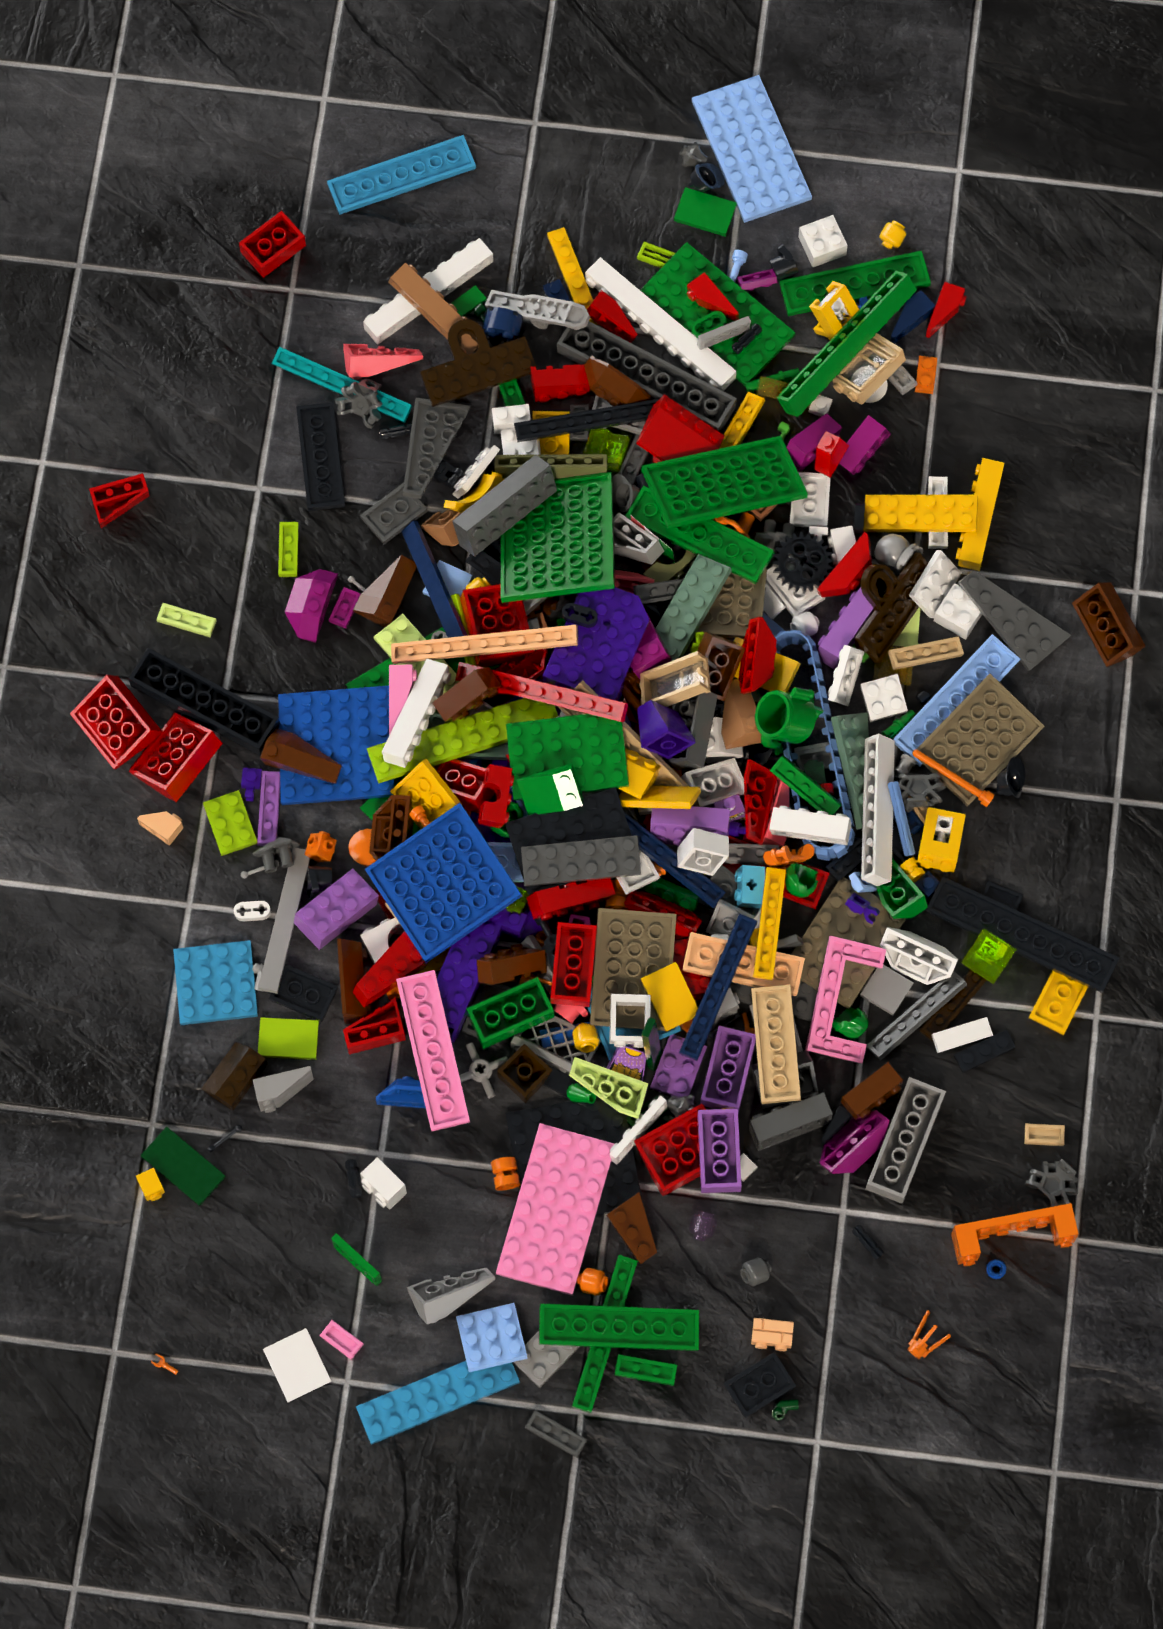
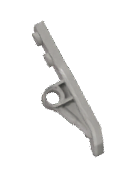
M491 290L485 303V307L487 309L490 308V310H493V307H500L514 311L513 314L515 315L519 313L523 318L529 319L539 329H547L548 324H555L579 330L586 327L590 319V315L584 305L535 294L522 296Z

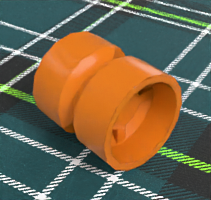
M611 880L616 895L606 900L605 909L628 910L624 902L629 894H625L618 880Z
M502 1157L491 1161L492 1173L496 1175L494 1177L496 1190H510L520 1186L519 1174L515 1173L517 1170L515 1157Z

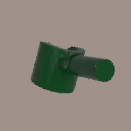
M479 304L475 307L474 315L484 323L485 316L483 314L487 310L482 304Z

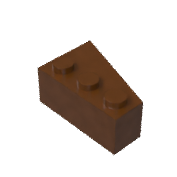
M514 944L509 949H499L498 953L485 954L483 958L477 959L478 982L494 985L512 981L515 976L524 974V977H530L531 972L547 973L545 950L523 947L522 944Z
M888 1062L845 1094L841 1099V1103L855 1120L860 1117L863 1119L870 1114L873 1108L879 1107L889 1097L898 1093L902 1089L903 1079Z
M638 1192L606 1216L638 1263L642 1264L656 1254L657 1250L642 1199Z

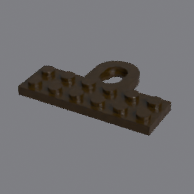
M463 319L454 323L448 332V344L454 360L420 371V375L432 407L530 375V367H534L536 364L525 337L490 348L483 328L473 320ZM469 334L477 342L478 350L475 353L466 354L460 348L462 335Z
M914 553L898 577L894 575L888 566L883 564L868 566L862 575V593L875 610L858 632L855 640L874 663L880 664L919 608L909 594L928 565V562L920 553ZM878 578L884 580L887 585L886 594L882 598L879 596L878 588L876 587Z

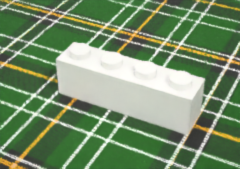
M779 806V808L773 807L769 830L772 835L848 845L852 823L845 814H836L835 816L828 815L824 811L813 813L803 808L792 810L787 806Z

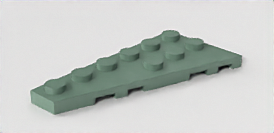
M867 712L831 717L857 830L863 829L865 739L869 737Z

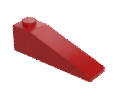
M748 759L744 774L746 838L759 845H763L777 776L768 768Z

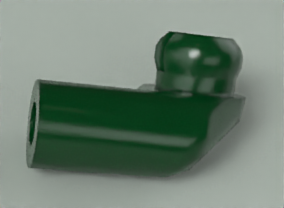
M798 1399L779 1401L772 1410L773 1418L780 1421L788 1410H798Z

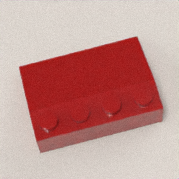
M664 394L653 405L636 444L659 460L665 461L719 449L725 435Z
M501 584L462 591L460 601L469 636L530 629L523 600L502 603ZM535 650L477 655L474 658L476 666L487 667L533 653Z
M106 675L70 713L113 769H117L150 745L162 732L123 681L114 675Z
M174 713L161 729L162 732L146 748L129 772L163 796L177 802L223 743L212 730Z
M703 1103L634 1140L662 1196L700 1177L697 1115L698 1110H706Z

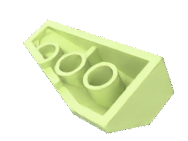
M574 1057L569 1073L570 1077L618 1112L637 1119L639 1118L648 1083Z

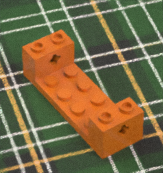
M1069 1203L955 1225L951 1236L958 1265L971 1266L978 1261L981 1254L978 1240L989 1238L991 1234H997V1236L1007 1235L1012 1230L1017 1232L1027 1231L1028 1227L1036 1226L1037 1229L1044 1228L1049 1223L1055 1246L1060 1245L1061 1248L1072 1246V1243L1075 1242L1079 1234L1072 1204Z

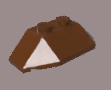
M591 356L585 363L584 367L590 390L598 397L609 402L610 405L618 406L652 400V397L640 385L610 364L594 356Z
M391 795L373 814L369 852L376 861L413 835L414 820L409 816L413 809L411 796Z

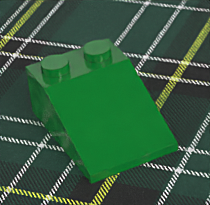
M572 763L517 779L528 815L560 812L583 806V794Z

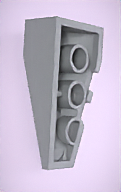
M487 1268L463 1272L460 1277L443 1276L444 1280L432 1282V1279L424 1280L407 1287V1290L418 1315L426 1324L436 1323L438 1320L448 1316L493 1282L495 1276Z

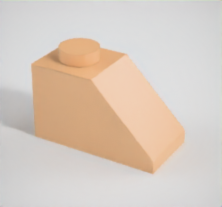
M167 811L140 815L137 818L139 825L169 846L183 829L182 819L174 813L172 815L169 814Z

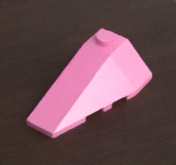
M412 664L389 665V735L414 686V681L417 680V670H414Z

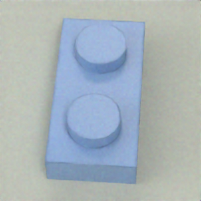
M854 872L849 875L851 885L858 893L877 891L875 885L861 880V872Z

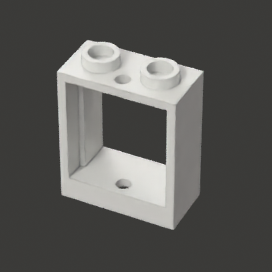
M611 994L609 1044H614V1047H626V1044L634 1045L635 1048H644L642 1036H616V1006H645V1027L650 1017L651 995Z

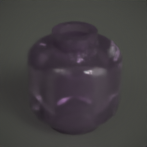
M699 1211V1213L693 1214L689 1231L694 1234V1239L705 1241L706 1238L714 1236L717 1220L713 1214Z

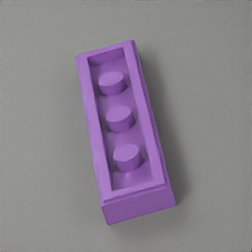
M262 771L258 846H265L278 837L280 772Z

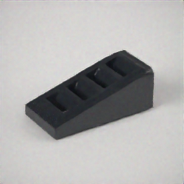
M840 1105L821 1139V1144L825 1145L851 1119L852 1115L845 1107Z

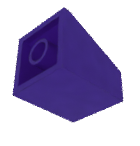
M652 700L637 708L641 748L670 759L696 743L695 738L677 711Z

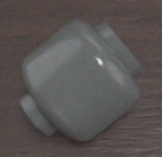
M757 1257L743 1263L740 1274L746 1284L756 1286L769 1280L771 1266L768 1261Z

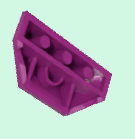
M319 569L295 579L285 614L298 638L316 643L338 577L337 573Z
M877 1110L872 1111L863 1119L861 1117L857 1120L853 1118L824 1145L819 1162L820 1165L832 1174L854 1173L882 1147L889 1119Z

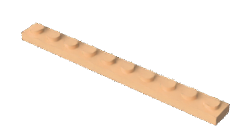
M576 625L393 643L391 644V658L393 664L426 661V659L438 660L578 645V627Z

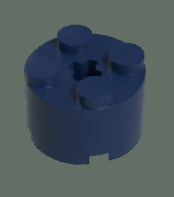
M493 307V311H490V308H488L483 325L487 340L497 341V339L504 340V343L518 339L523 316L519 313L518 316L513 315L514 311L506 308Z

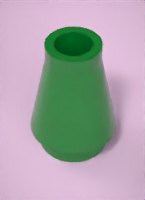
M579 1083L571 1084L567 1089V1097L572 1102L592 1104L596 1100V1095Z

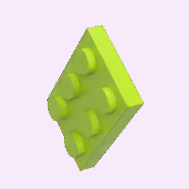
M239 790L203 802L221 856L257 844V839Z

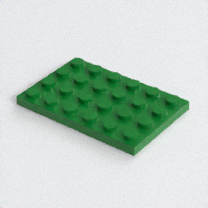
M591 714L506 724L510 768H512V775H514L512 785L514 801L523 800L517 779L571 763L573 764L582 792L607 790L613 787H629L623 722Z

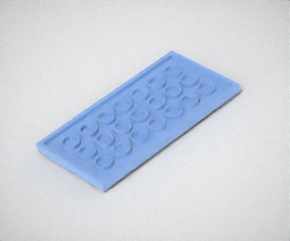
M759 75L692 97L693 106L733 199L737 203V208L744 223L812 200L810 190Z

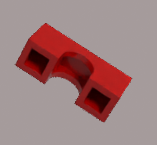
M489 764L485 769L483 787L492 789L497 799L496 802L484 801L480 805L478 824L501 828L508 822L509 812L506 811L512 797L509 790L514 782L512 768Z

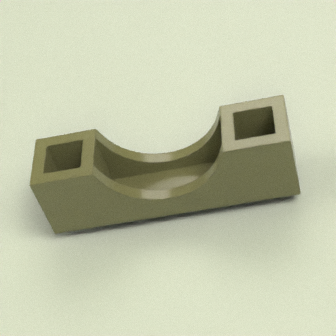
M686 550L684 557L679 562L670 565L656 562L643 575L655 579L654 583L681 579L685 576V572L690 569L697 555Z

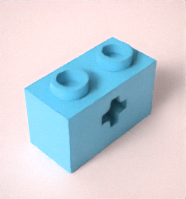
M742 865L736 870L735 882H737V889L735 890L734 899L737 901V907L761 908L765 867Z

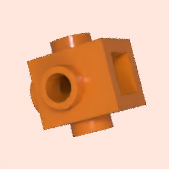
M324 831L312 833L307 841L304 855L317 862H330L337 840L330 837V834Z

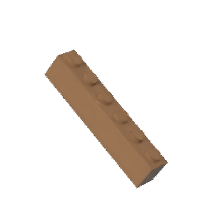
M405 262L390 277L388 282L448 339V332L451 326L457 321L467 318L465 316L461 317L453 304H448L438 290L435 291L430 287L431 284L426 278H421L417 274L418 272L415 267ZM469 334L461 336L462 343L460 348L466 354L475 353L478 350L477 342Z

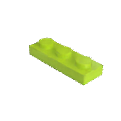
M280 522L279 577H298V522Z

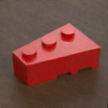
M585 364L563 365V369H553L552 366H546V369L536 370V366L530 367L531 385L535 402H547L554 398L564 399L570 395L580 396L590 392L584 367Z
M143 473L89 488L101 529L150 496Z
M396 998L390 1000L383 1007L377 1008L365 1018L363 1017L343 1029L349 1054L406 1040Z

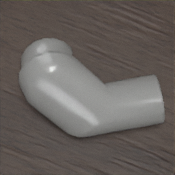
M258 963L253 965V972L258 974L255 990H258L264 966L262 963L261 965Z

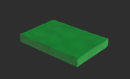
M685 187L674 216V221L726 237L737 203Z
M337 1233L332 1237L334 1248L375 1286L382 1282L380 1273Z

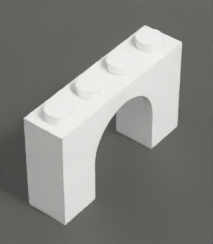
M387 918L380 922L379 926L375 928L369 927L360 935L361 941L374 964L389 949V941L392 935L399 929H402V926L395 918L391 920Z

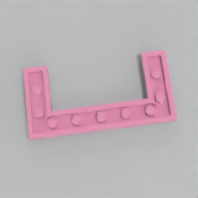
M829 936L805 1051L863 1064L867 1044L830 1036L845 961L881 969L883 968L886 949Z

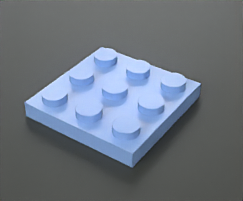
M514 1303L456 1316L469 1372L528 1359Z

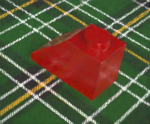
M825 431L816 447L815 470L831 478L849 445L840 437Z

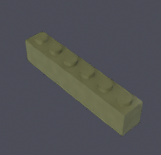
M607 454L537 455L550 464L554 479L607 472ZM496 455L495 472L502 474V478L505 479L534 455Z

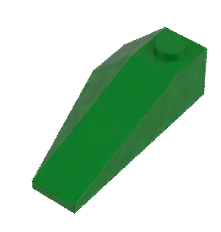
M892 858L891 882L876 886L882 906L893 919L913 918L927 909L928 905L925 896Z

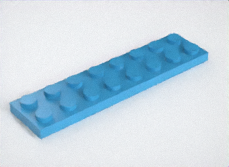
M464 135L328 180L327 185L340 215L476 169V164Z
M464 1361L356 1406V1409L372 1445L516 1385L520 1381L512 1362L469 1372L467 1362Z

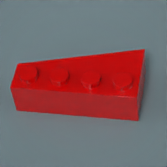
M611 878L585 880L578 883L575 881L561 887L555 886L536 891L526 898L533 919L541 918L543 921L552 918V915L556 914L558 917L569 914L568 912L570 911L576 914L584 911V908H589V910L597 909L602 902L616 895Z
M404 931L361 978L352 993L365 1008L397 987L396 979L417 974L426 968L428 962L424 961Z

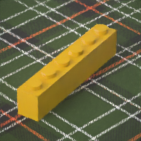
M982 458L981 464H977L975 475H978V480H973L971 489L972 492H975L974 495H978L976 532H961L959 542L963 544L962 548L957 549L955 558L959 560V567L980 571L1004 467L1003 462Z

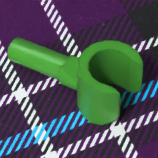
M782 421L777 430L782 433L783 441L790 428L787 423Z

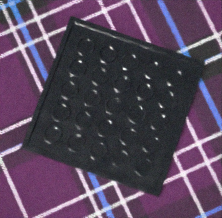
M598 1096L592 1104L570 1101L505 1113L513 1157L516 1158L517 1163L516 1173L519 1174V1190L521 1189L540 1123L615 1144L623 1139V1134L628 1129L626 1114L618 1112ZM632 1148L617 1165L611 1161L596 1216L610 1213L638 1192L642 1199Z

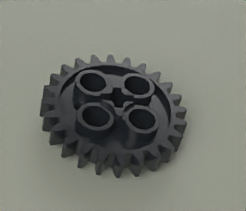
M800 532L799 537L793 533L792 539L786 536V543L780 541L779 545L781 548L776 547L775 551L778 554H774L772 558L777 561H774L772 566L777 568L774 569L773 573H779L777 580L783 579L782 586L789 584L788 590L795 587V593H797L799 588H801L804 594L808 588L810 592H813V586L818 588L820 583L829 575L827 571L833 570V567L829 566V564L833 563V560L828 559L832 552H826L829 546H822L823 539L819 542L816 541L817 535L812 539L809 532L806 537L803 536L802 532ZM794 547H801L803 549V553H795ZM817 555L820 562H813L811 556ZM802 559L805 560V564L803 566L800 565ZM792 563L795 569L788 570L785 564ZM802 572H809L811 574V578L805 579L802 576Z

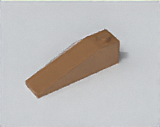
M477 487L464 494L463 499L470 496ZM450 509L441 514L438 511L426 520L421 527L441 545L456 546L459 544L452 521L461 513Z

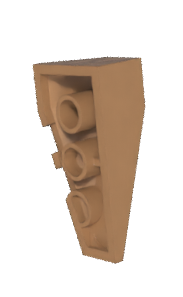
M739 679L732 681L724 701L721 735L725 749L761 743V733L755 724V702L751 692L741 693Z

